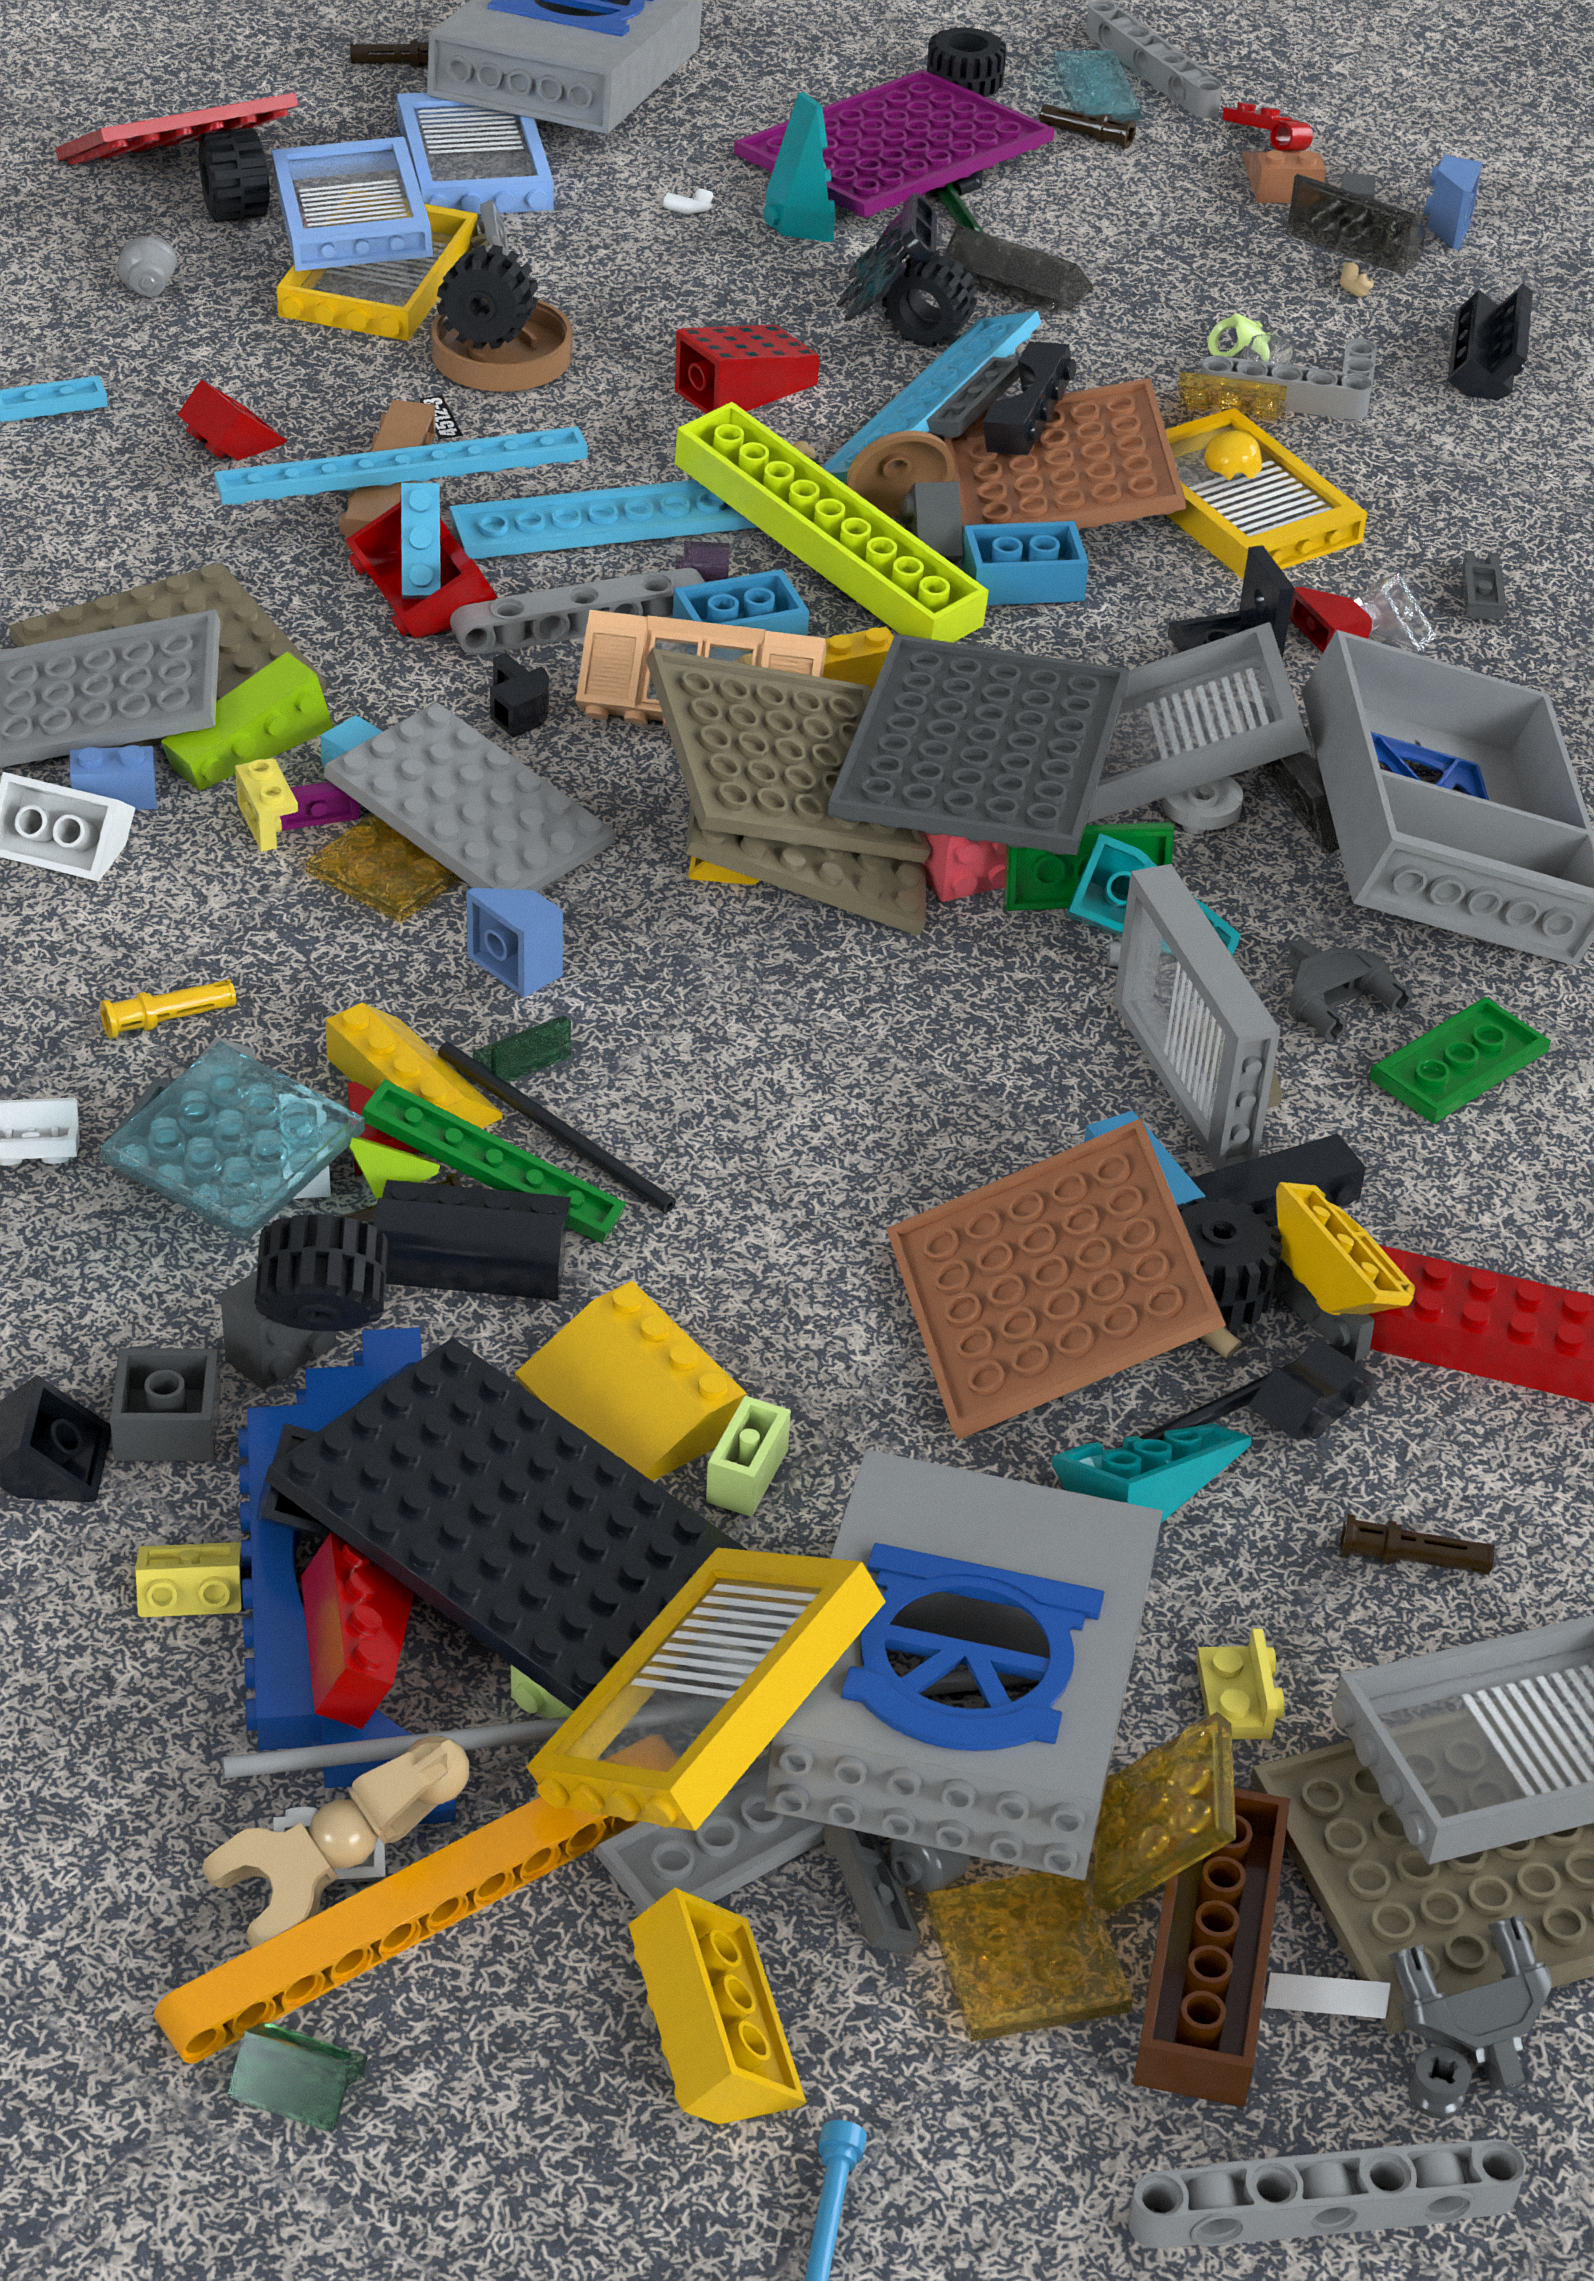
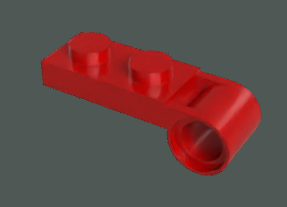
M1237 102V107H1224L1222 120L1271 130L1270 140L1276 150L1304 151L1312 143L1313 132L1310 125L1306 122L1280 115V109L1261 107V111L1256 110V104Z

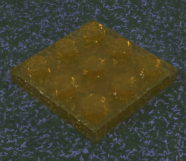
M1180 371L1178 380L1180 400L1187 403L1186 408L1207 411L1208 406L1222 408V412L1236 408L1241 413L1243 411L1256 412V418L1276 421L1277 416L1285 417L1287 386Z
M373 813L305 861L307 874L400 924L461 880L460 877Z
M1218 1711L1199 1723L1191 1724L1180 1735L1162 1746L1147 1751L1139 1760L1121 1771L1108 1775L1095 1833V1903L1108 1914L1236 1839L1231 1723Z
M1040 1872L927 1893V1912L970 2042L1131 2012L1133 1998L1087 1874L1084 1881L1053 1873Z

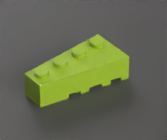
M285 652L216 701L215 727L169 735L161 743L171 768L201 791L235 775L236 765L251 763L259 759H270L334 728L317 674L289 652Z

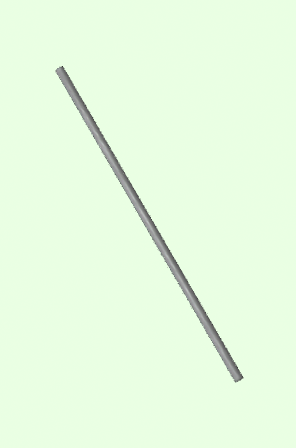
M964 1670L948 1673L920 1693V1695L931 1696L979 1689L970 1671ZM996 1672L1003 1687L1040 1682ZM730 1698L647 1707L639 1713L624 1732L710 1722ZM569 1717L222 1757V1772L224 1779L395 1759L405 1754L415 1741L428 1736H443L452 1739L464 1750L549 1741Z

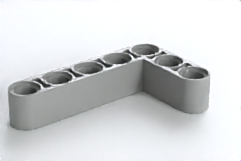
M1363 338L1347 341L1341 372L1225 356H1208L1203 359L1201 364L1198 394L1206 400L1345 419H1362L1367 416L1369 410L1377 346L1374 342Z

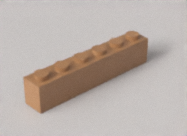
M392 400L387 413H382L379 433L374 432L371 452L432 445L436 435L435 404ZM417 481L398 482L390 486L358 487L355 492L351 491L348 497L347 512H342L340 516L339 533L345 535V539H347L401 502V483H417ZM345 541V549H351Z

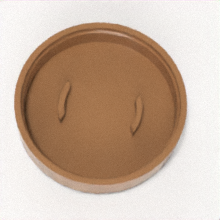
M538 299L537 307L531 313L532 317L511 342L507 343L505 341L500 348L492 350L489 343H487L480 350L472 348L473 341L467 339L464 344L456 340L459 333L454 328L448 332L443 325L448 319L447 315L438 314L431 326L432 359L437 369L443 375L467 387L497 392L527 390L547 384L567 370L572 359V326L566 315L558 308Z

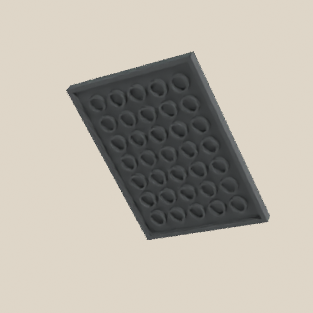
M895 634L829 799L828 816L842 818L849 822L864 821L882 824L888 828L902 827L920 830L931 835L946 834L965 837L970 841L976 842L984 840L1003 843L1013 848L1028 847L1047 850L1057 855H1077L1127 689L1130 669Z

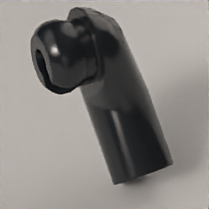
M983 170L974 172L969 177L952 183V186L956 191H959L960 196L980 189L983 186Z

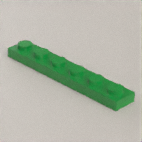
M385 1079L362 1109L361 1121L495 1190L571 1197L568 1227L601 1244L605 1242L624 1212L626 1202Z

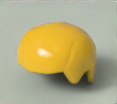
M1233 430L1220 433L1207 444L1204 456L1206 467L1212 472H1219L1227 480H1232L1233 476L1237 473H1243L1247 479H1252L1262 470L1260 447L1257 441L1245 431Z

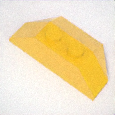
M1279 1183L1276 1189L1278 1229L1282 1236L1280 1244L1283 1245L1281 1258L1291 1268L1294 1278L1304 1284L1316 1298V1303L1322 1310L1332 1315H1340L1341 1313L1364 1315L1410 1305L1415 1286L1363 1227L1343 1209L1328 1202L1324 1198L1326 1194L1316 1185Z

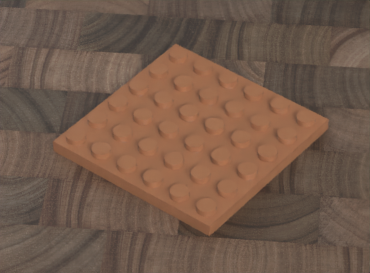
M1151 378L1065 393L1063 399L1056 404L1051 420L1047 421L1043 427L1040 440L1034 443L1028 456L987 452L982 421L990 408L976 419L962 435L955 438L943 437L944 443L948 446L954 460L955 468L952 482L959 481L963 532L964 525L1075 521L1077 529L1096 528L1103 524L1119 521L1129 522L1137 518L1157 514L1168 515L1174 511L1186 509L1185 495Z
M1141 1118L886 1228L951 1428L958 1440L1226 1326Z

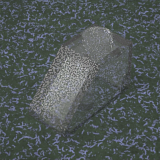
M1399 572L1365 587L1353 598L1372 618V630L1369 636L1416 654L1423 650L1437 636Z

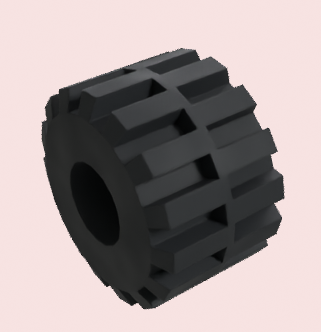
M252 127L202 133L198 152L200 178L205 203L214 222L265 217L270 201L269 176L264 149L256 130Z
M485 245L475 247L471 253L467 251L443 277L444 282L438 287L437 297L443 298L437 305L438 314H446L448 318L443 323L444 327L448 332L454 328L459 333L456 340L462 344L467 339L472 340V348L482 350L489 343L492 350L500 348L505 341L507 343L511 342L532 317L531 313L537 307L538 298L533 296L538 290L537 280L528 279V275L533 270L528 263L521 267L516 262L520 255L513 250L507 256L502 254L503 246L493 245L488 252Z
M1206 1198L1194 1199L1192 1206L1182 1203L1177 1207L1226 1324L1225 1327L1230 1331L1241 1329L1242 1322L1252 1325L1260 1320L1261 1313L1268 1312L1272 1304L1283 1246L1280 1244L1282 1236L1279 1229L1271 1227L1272 1220L1264 1213H1253L1254 1207L1245 1203L1235 1205L1229 1203L1230 1199L1217 1198V1202H1208Z
M304 1214L272 1221V1225L264 1226L259 1238L254 1299L256 1310L259 1314L267 1316L268 1320L296 1329L320 1332L347 1331L369 1326L371 1322L378 1321L382 1317V1312H384L388 1255L387 1237L370 1224L358 1222L356 1219L333 1215Z

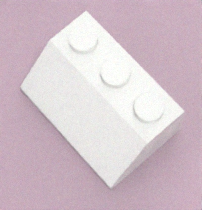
M3 772L0 782V857L99 882L126 846L135 807L117 799Z

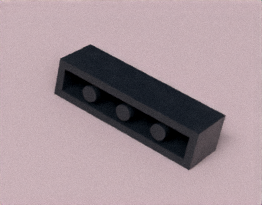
M1334 1134L1195 1176L1191 1179L1203 1192L1208 1202H1217V1198L1230 1199L1229 1203L1235 1205L1245 1203L1254 1207L1253 1213H1264L1272 1220L1271 1227L1278 1225L1276 1189L1280 1182L1316 1185L1326 1194L1324 1198L1328 1202L1336 1206H1346L1360 1199L1366 1167L1340 1135Z

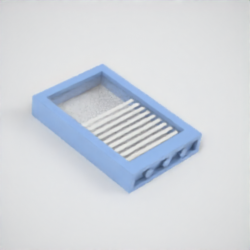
M427 92L397 94L398 126L401 137L404 136L424 204L481 214L480 204L493 200L499 213L553 210L554 181L534 118L428 96Z
M404 136L271 150L274 180L295 271L433 257L431 226Z

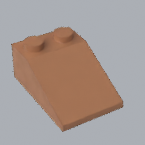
M1277 150L1242 151V158L1257 203H1321L1326 173L1321 153Z

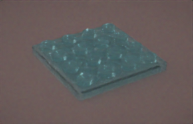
M219 1041L100 1147L101 1161L248 1241L350 1145L352 1137L358 1138L365 1131L364 1117Z

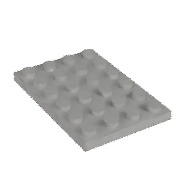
M216 609L0 651V769L12 765L69 755L70 750L121 746L127 743L158 739L164 736L215 727L220 619Z
M438 702L325 764L323 776L473 888L535 890L537 892L599 854L615 841L617 832Z

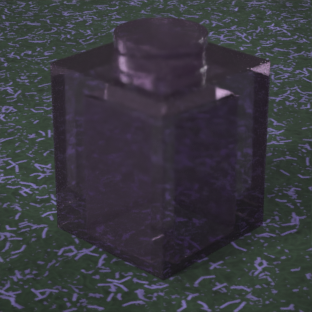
M684 541V555L676 556L675 570L694 568L698 570L705 582L728 579L730 543Z

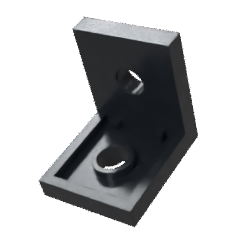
M1263 545L1249 547L1239 611L1169 622L1168 636L1181 653L1270 622L1283 660L1294 586Z

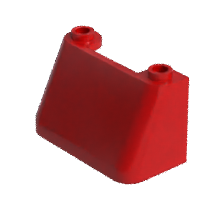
M401 502L345 539L353 551V554L348 556V559L360 576L367 572L395 611L396 614L391 617V620L403 637L410 633L414 639L450 631L452 630L450 618L456 609L467 604L498 599L472 558L467 556L441 518V588L426 599H402Z

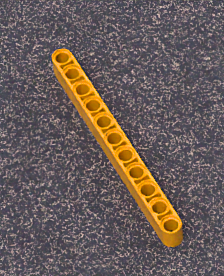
M654 1737L606 1762L668 1772L678 1761L679 1757L664 1739ZM540 1796L173 1990L158 2003L153 2017L183 2062L188 2064L197 2063L594 1849L598 1844L641 1821H626L619 1817L602 1814L592 1815L585 1811L563 1807L558 1809L549 1805Z

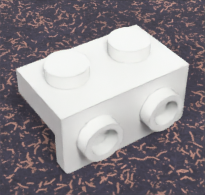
M76 1098L0 1100V1165H17L22 1163L23 1159L41 1158L44 1163L58 1164L67 1162L69 1157H77L80 1135Z

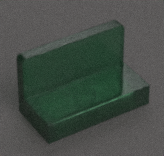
M565 1015L546 1021L474 1050L473 1059L506 1082H512L571 1057V1021Z
M262 2022L244 2031L227 2094L229 2098L328 2132L337 2126L347 2086L362 2078L368 2056L267 2022Z

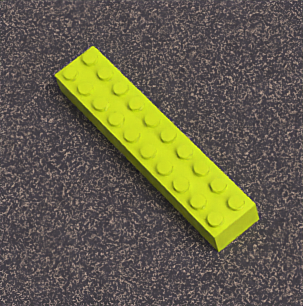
M730 402L677 428L674 463L676 466L900 635L954 643L983 627L989 590L735 403Z

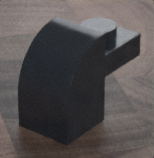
M507 653L493 658V687H490V719L514 738L539 727L546 721L549 715V676L542 666L528 671L523 665L519 664Z

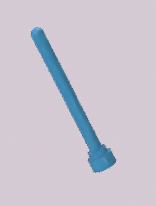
M828 2121L823 2124L821 2129L818 2153L822 2157L821 2161L826 2170L804 2281H829L848 2173L855 2169L857 2163L862 2161L867 2139L866 2131L861 2126L850 2121Z

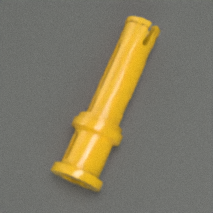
M230 979L153 996L150 993L139 992L135 998L111 1003L108 999L102 1000L100 1002V1016L107 1037L114 1039L118 1037L120 1032L138 1028L150 1031L157 1027L158 1022L208 1012L214 1009L233 1007L236 1005V993Z

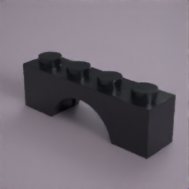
M1028 342L1018 359L1023 393L1009 399L994 401L982 421L987 452L1028 456L1034 443L1040 440L1042 429L1046 422L1051 420L1056 404L1063 399L1069 381H1072L1075 377L1076 362L1074 359H1071L1070 344Z

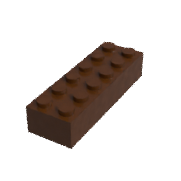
M1187 1778L1183 1779L1133 2085L1245 2107L1254 2068L1291 1798Z

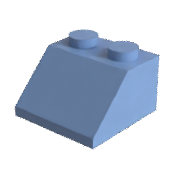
M1444 155L1440 165L1433 166L1429 185L1435 187L1433 196L1428 195L1424 215L1429 216L1427 227L1452 249L1460 250L1472 221L1483 162Z
M128 745L116 748L87 747L70 750L71 789L117 799L135 807V810L157 809L156 763L153 746Z
M471 888L467 891L468 957L525 998L563 976V910L535 890Z

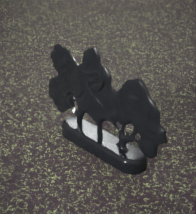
M913 193L903 203V212L886 227L878 242L862 253L848 272L849 280L853 278L855 280L843 292L836 307L841 306L847 300H852L857 296L858 298L846 314L845 322L851 321L857 315L866 312L875 302L882 301L888 295L891 287L906 270L907 263L901 262L908 254L918 262H926L936 252L937 214L932 206L919 194Z

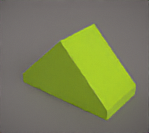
M348 1133L346 1143L376 1201L378 1198H382L386 1180L421 1183L438 1174L440 1164L434 1160Z

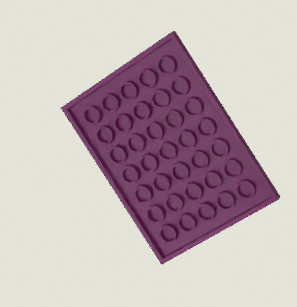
M921 69L823 107L827 148L822 150L826 169H830L832 179L826 182L828 200H834L835 205L847 208L855 212L857 216L871 217L878 211L898 206L900 202L907 200L913 193L922 196L923 193L932 189L945 187V184L960 178H967L974 172L992 168L996 163L1006 159H1014L1017 155L1028 150H1036L1041 145L1054 140V128ZM789 120L734 141V154L752 164H757L767 169L772 174Z

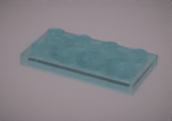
M1114 50L1054 51L1053 65L1073 111L1092 116H1099L1105 113L1109 114L1112 119L1125 122L1129 119L1134 121L1140 120L1141 108Z

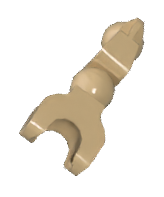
M428 1736L417 1740L405 1754L359 1776L352 1783V1789L348 1791L354 1800L338 1799L324 1804L313 1816L308 1831L301 1822L286 1832H274L266 1828L244 1829L213 1851L204 1860L202 1866V1873L210 1884L218 1888H230L254 1876L267 1878L271 1882L273 1892L270 1905L249 1924L247 1930V1941L251 1949L319 1914L320 1900L324 1889L339 1878L333 1868L348 1869L362 1864L373 1852L378 1837L383 1844H386L388 1841L395 1843L409 1833L437 1805L454 1800L464 1789L469 1777V1760L465 1750L456 1741L443 1736Z

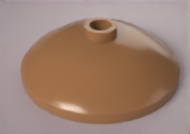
M922 431L894 432L873 441L855 457L848 469L845 485L888 517L896 518L898 517L899 502H904V495L908 493L914 483L952 482L955 468L954 460L948 446L933 434Z

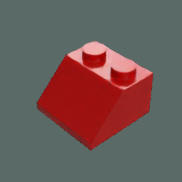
M202 379L177 414L188 424L185 430L201 442H204L206 439L205 447L221 459L227 454L240 461L284 445L287 441L249 408Z

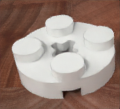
M1227 776L1162 798L1161 805L1166 815L1176 823L1181 824L1186 832L1201 834L1206 830L1221 829L1239 821L1243 791L1234 779Z

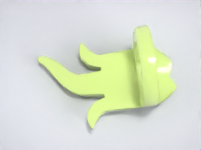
M1236 313L1214 326L1209 335L1208 349L1213 356L1233 357L1248 346L1258 352L1263 361H1267L1270 355L1267 345L1272 341L1273 335L1270 332L1265 334L1261 330L1263 325L1259 321L1254 322ZM1228 328H1236L1237 343L1231 350L1221 352L1218 348L1220 335Z

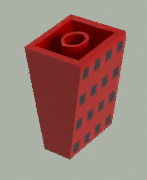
M777 325L701 327L676 330L675 392L705 414L730 402L735 403L747 412L818 385L819 355Z

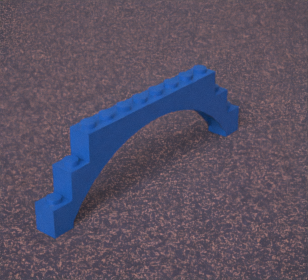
M420 1327L362 1330L363 1350L353 1351L354 1366L305 1369L306 1389H296L297 1405L247 1408L248 1428H238L239 1458L249 1459V1464L239 1465L240 1495L250 1494V1502H240L241 1532H251V1539L241 1540L242 1570H252V1578L242 1579L243 1609H253V1617L243 1618L244 1648L254 1649V1658H244L246 1690L255 1689L256 1697L255 1699H245L247 1731L257 1730L259 1751L414 1735L401 1728L377 1709L363 1729L314 1713L305 1611L298 1593L295 1576L297 1548L301 1533L259 1521L256 1516L268 1467L272 1463L282 1425L287 1423L318 1432L422 1359ZM393 1759L321 1767L324 1772V1788L352 1786V1783L359 1776ZM455 1799L437 1805L417 1825L456 1822Z

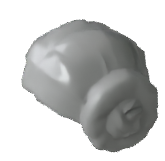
M139 236L128 241L123 247L118 259L117 273L120 280L130 291H135V293L146 297L158 296L165 289L167 281L176 268L177 255L172 245L161 237Z

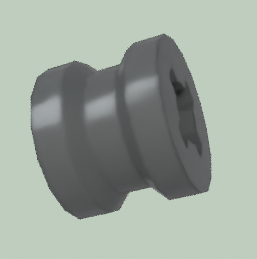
M1435 2046L1421 2052L1415 2062L1414 2074L1409 2083V2098L1413 2106L1420 2113L1431 2118L1444 2119L1458 2113L1464 2104L1465 2092L1471 2081V2068L1467 2060L1459 2052L1449 2047ZM1432 2077H1441V2078H1443V2079H1445V2080H1442V2079H1439V2078H1434V2079H1433Z

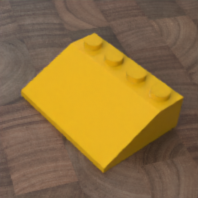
M633 1280L591 1301L515 1372V1379L530 1394L547 1404L548 1407L583 1430L612 1453L622 1458L651 1481L716 1448L744 1396H747V1393Z

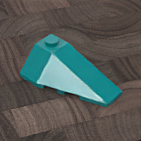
M805 92L798 93L766 190L763 215L766 223L783 236L831 242L834 241L836 211L834 200H828L826 182L832 179L830 169H826L822 150L827 148L823 107Z
M1100 833L1078 880L1065 916L1122 937L1131 871L1156 867L1157 865L1139 848ZM1194 897L1233 957L1241 934L1207 905ZM1164 941L1163 952L1174 956L1166 941Z
M1215 1423L1165 1431L1164 1440L1162 1441L1156 1439L1142 1440L1138 1436L1123 1438V1447L1103 1450V1445L1099 1442L1083 1444L1052 1456V1467L1066 1491L1162 1510V1523L1249 1448L1252 1436Z

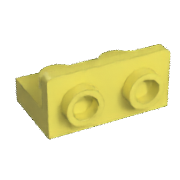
M259 759L251 763L236 765L238 806L260 851L277 849L276 833L282 831L280 816L298 812V802L276 759Z
M241 1542L139 1546L135 1569L138 1615L140 1617L239 1613L242 1607Z
M1263 1628L1251 1630L1248 1646L1198 1647L1196 1664L1210 1740L1272 1739L1275 1720L1282 1719L1284 1715V1695L1281 1687H1274L1273 1678L1276 1674V1655L1273 1647H1266Z

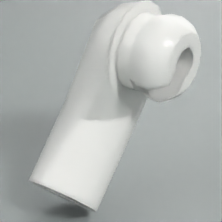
M700 188L696 190L695 199L668 192L664 197L663 206L665 209L687 215L705 212L712 207L711 201L714 195L712 191Z

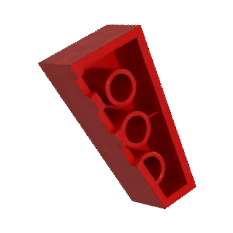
M330 1532L301 1576L314 1713L363 1729L394 1683L415 1592L340 1536Z

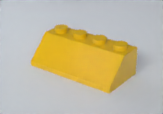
M886 626L826 638L827 650L823 678L868 685L873 690L894 636ZM753 653L742 655L733 662L751 665Z
M359 1003L325 1019L327 1059L352 1082H357L375 1092L385 1079L481 1129L502 1119V1112L450 1064L439 1057L438 1053L399 1018L365 1003Z
M674 1887L630 1922L628 1927L635 1947L634 1957L641 1968L647 1988V2002L654 2013L661 2036V2050L668 2060L675 2084V2098L682 2111L720 2125L803 2106L807 2102L748 1919Z

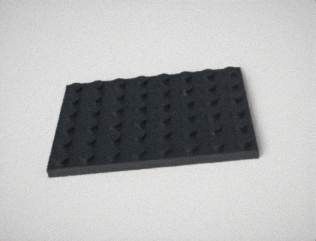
M453 1337L269 1465L264 1479L573 1711L578 1708L717 1548L747 1550L743 1545L719 1530L700 1514L694 1512L661 1486L637 1471L622 1458L605 1448L583 1430L548 1407L547 1404L537 1399Z

